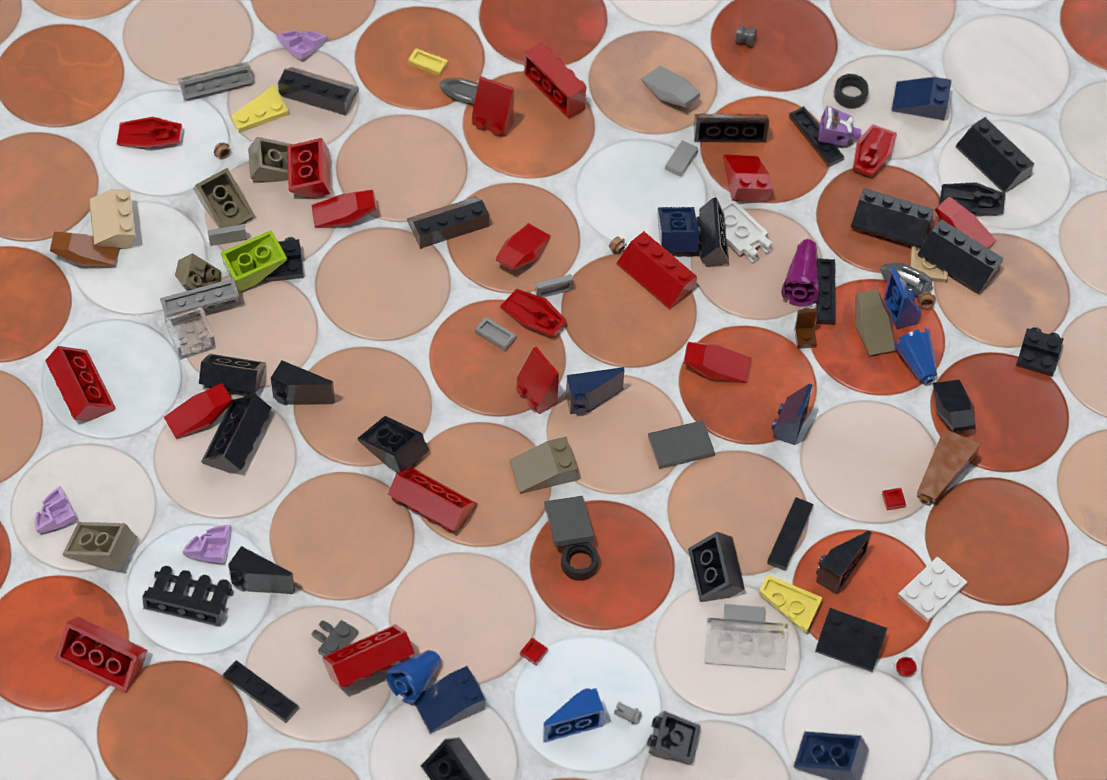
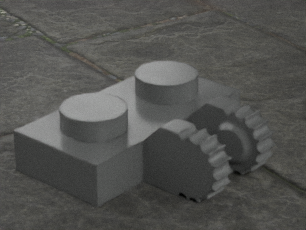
M321 620L319 626L330 635L326 637L317 630L312 632V636L323 643L318 649V654L324 657L348 646L358 634V629L343 620H340L335 628L326 621Z

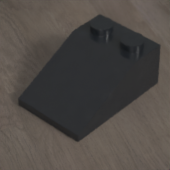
M281 360L271 376L273 398L280 403L314 405L334 404L335 402L333 381Z
M387 416L381 418L357 438L362 445L385 465L397 472L408 469V467L429 451L421 432Z
M868 530L832 548L827 555L823 554L818 562L820 566L816 571L818 575L816 583L837 594L867 552L872 532Z
M243 546L239 548L228 564L231 583L237 589H244L248 592L293 594L295 592L292 572Z

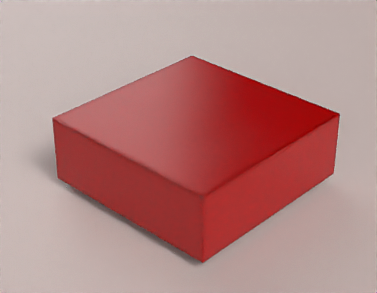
M902 488L882 491L886 511L906 507Z
M531 638L520 651V656L536 666L548 652V648L534 638Z

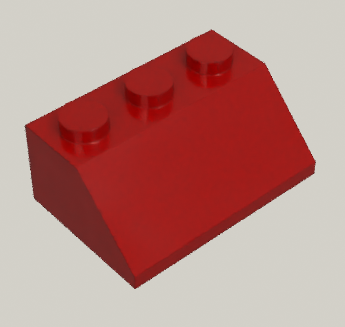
M318 138L288 145L289 192L311 198L331 194L330 154L324 140Z

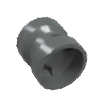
M739 25L735 42H745L747 45L753 46L757 29H747L745 26Z

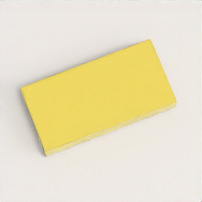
M416 48L408 60V65L439 77L448 64V60Z

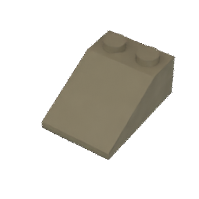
M256 137L248 148L250 179L264 182L288 181L287 146L292 144Z
M228 168L197 183L193 188L201 204L218 228L239 225L255 216Z
M567 437L546 441L510 459L520 494L577 480V467Z
M78 522L63 555L64 557L100 568L122 570L137 536L126 523Z

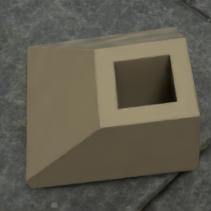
M192 253L178 260L175 277L183 286L192 290L218 283L221 270Z

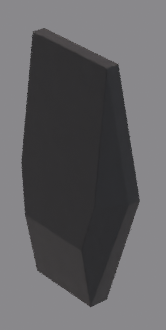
M977 182L942 184L939 205L948 197H951L972 214H1003L1006 194Z
M960 379L933 383L936 412L953 432L958 431L960 433L965 430L975 429L974 404Z

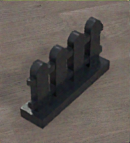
M163 566L160 571H155L154 578H156L153 587H148V590H145L142 596L143 609L221 627L223 612L226 609L224 601L227 595L231 596L232 594L228 580L221 579L217 585L211 584L208 575H201L197 581L191 578V572L188 570H183L179 576L172 575V568L170 566ZM170 581L175 582L172 592L166 591ZM188 586L195 587L191 596L185 595ZM208 590L214 592L211 601L204 600Z

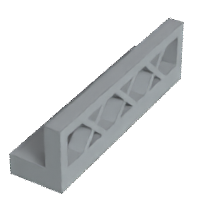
M247 62L177 79L184 100L253 83L250 65Z
M234 279L162 297L160 301L165 321L170 322L239 303V294Z

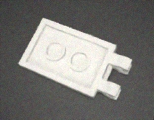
M731 200L721 206L725 213L727 244L739 255L745 253L751 263L758 260L756 257L758 251L755 249L758 246L761 247L765 254L772 251L770 246L773 243L767 239L768 232L736 201Z

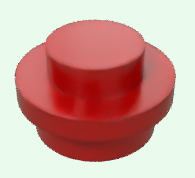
M902 657L896 663V670L902 676H912L916 671V663L910 657Z

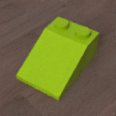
M272 230L220 252L231 279L235 281L238 293L256 285L287 261Z

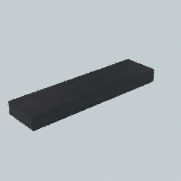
M805 107L789 113L790 120L828 167L844 160V155L835 144L818 141L820 125Z
M817 258L819 295L816 301V324L835 325V259Z
M795 497L767 560V564L784 571L786 570L813 509V503Z
M237 660L223 673V678L285 723L299 709V705Z

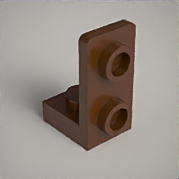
M803 308L797 311L794 327L797 349L816 348L817 342L814 331L817 315L816 308Z

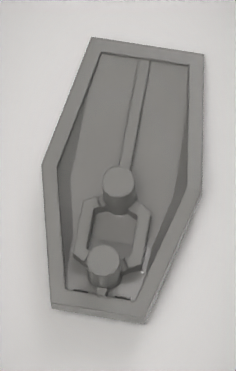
M662 66L657 67L641 78L642 82L660 100L688 107L693 101L701 97L700 92L685 78Z

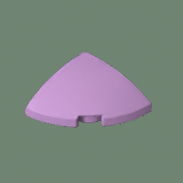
M289 31L278 34L277 39L291 54L303 60L314 53L326 41L327 36L313 31H306V33Z
M61 486L52 491L42 502L44 506L41 509V514L39 511L36 513L35 528L38 533L48 532L78 520Z
M231 525L210 528L200 538L195 536L183 549V555L206 562L224 563L230 543Z

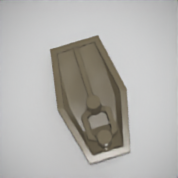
M878 290L857 292L855 294V327L868 355L873 356L895 352L892 318Z

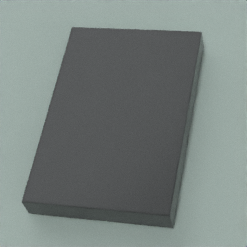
M703 420L648 433V439L659 469L715 456V451Z
M583 496L544 501L555 547L594 541Z

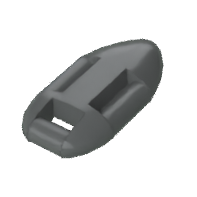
M450 78L439 83L440 88L448 96L474 104L478 83L462 78Z
M889 263L881 266V274L887 282L891 268L895 267L907 283L909 290L913 291L915 297L924 292H929L932 280L930 277L903 263ZM921 280H923L925 283L920 291L917 288Z

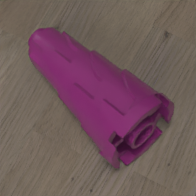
M805 239L798 244L785 281L782 284V297L784 300L788 298L789 304L795 306L812 305V301L815 300L816 302L819 295V281L817 279L818 248L811 239Z

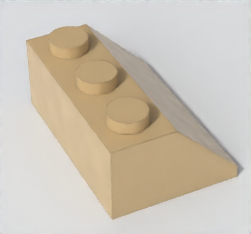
M111 189L90 198L89 206L94 246L131 248L136 234L130 190Z

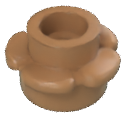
M222 142L215 146L213 152L215 157L225 159L230 155L231 149L228 143Z
M617 236L610 242L609 248L612 253H620L625 248L624 238L621 239Z
M924 292L918 296L917 301L921 308L930 309L934 306L936 297L930 292Z

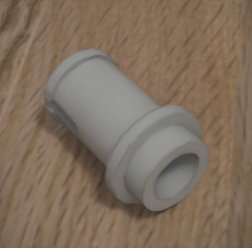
M621 702L617 703L616 708L618 709L614 710V714L630 720V723H638L642 714L638 708H631Z

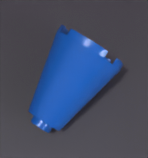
M924 328L925 332H920V329L899 337L900 342L897 343L895 341L894 346L918 380L929 383L935 380L937 369L931 333L929 329Z
M426 650L390 668L387 671L386 681L391 691L396 696L400 694L404 697L402 699L404 702H415L440 667V656L435 651Z

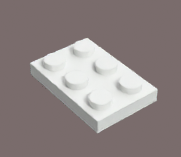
M936 557L898 593L897 598L928 623L967 585V581L939 557Z

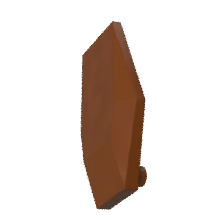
M54 231L50 252L79 266L114 267L118 248L94 246L93 236Z

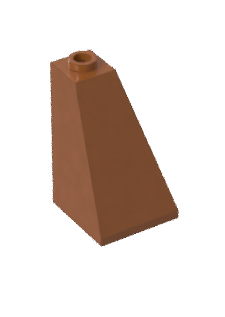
M943 429L918 488L917 497H920L919 500L928 504L930 502L936 503L977 457L980 443Z

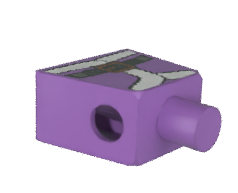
M826 106L820 119L818 141L845 146L850 137L859 140L862 129L853 127V117L851 115Z

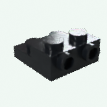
M287 237L284 241H278L287 261L266 276V282L304 278L299 239Z
M1037 327L1027 328L1016 366L1053 377L1064 338H1060V335L1057 333H1043Z
M663 711L652 720L651 727L654 728V732L647 740V746L650 747L649 753L666 760L673 758L685 764H691L701 725Z

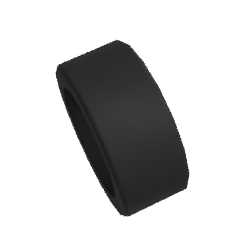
M845 74L837 79L834 87V98L838 104L846 108H857L865 103L868 96V84L863 77L857 74ZM848 85L855 86L861 90V94L858 96H848L841 91V88Z
M588 542L565 546L561 555L563 572L574 580L589 579L598 569V552ZM583 552L591 557V564L587 568L576 569L568 563V557L572 553Z

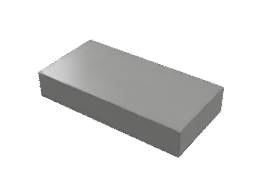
M682 140L665 165V169L682 176L697 153L698 147Z
M244 224L207 230L210 246L247 240Z
M571 274L535 283V294L540 297L573 290V277Z
M487 317L475 328V334L503 351H506L516 340L515 334Z
M725 604L723 625L763 628L765 607Z

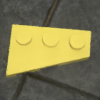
M274 84L231 116L236 129L240 133L287 116L289 111Z
M768 574L759 590L760 596L807 634L821 604L822 597Z

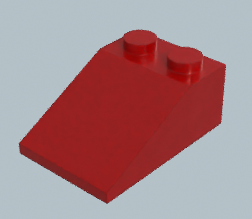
M480 76L472 111V125L505 137L514 120V88Z
M724 154L723 161L731 200L766 202L773 188L770 174L759 157Z
M536 346L532 349L517 376L516 390L520 396L526 398L532 410L535 409L538 414H541L558 403L559 373Z

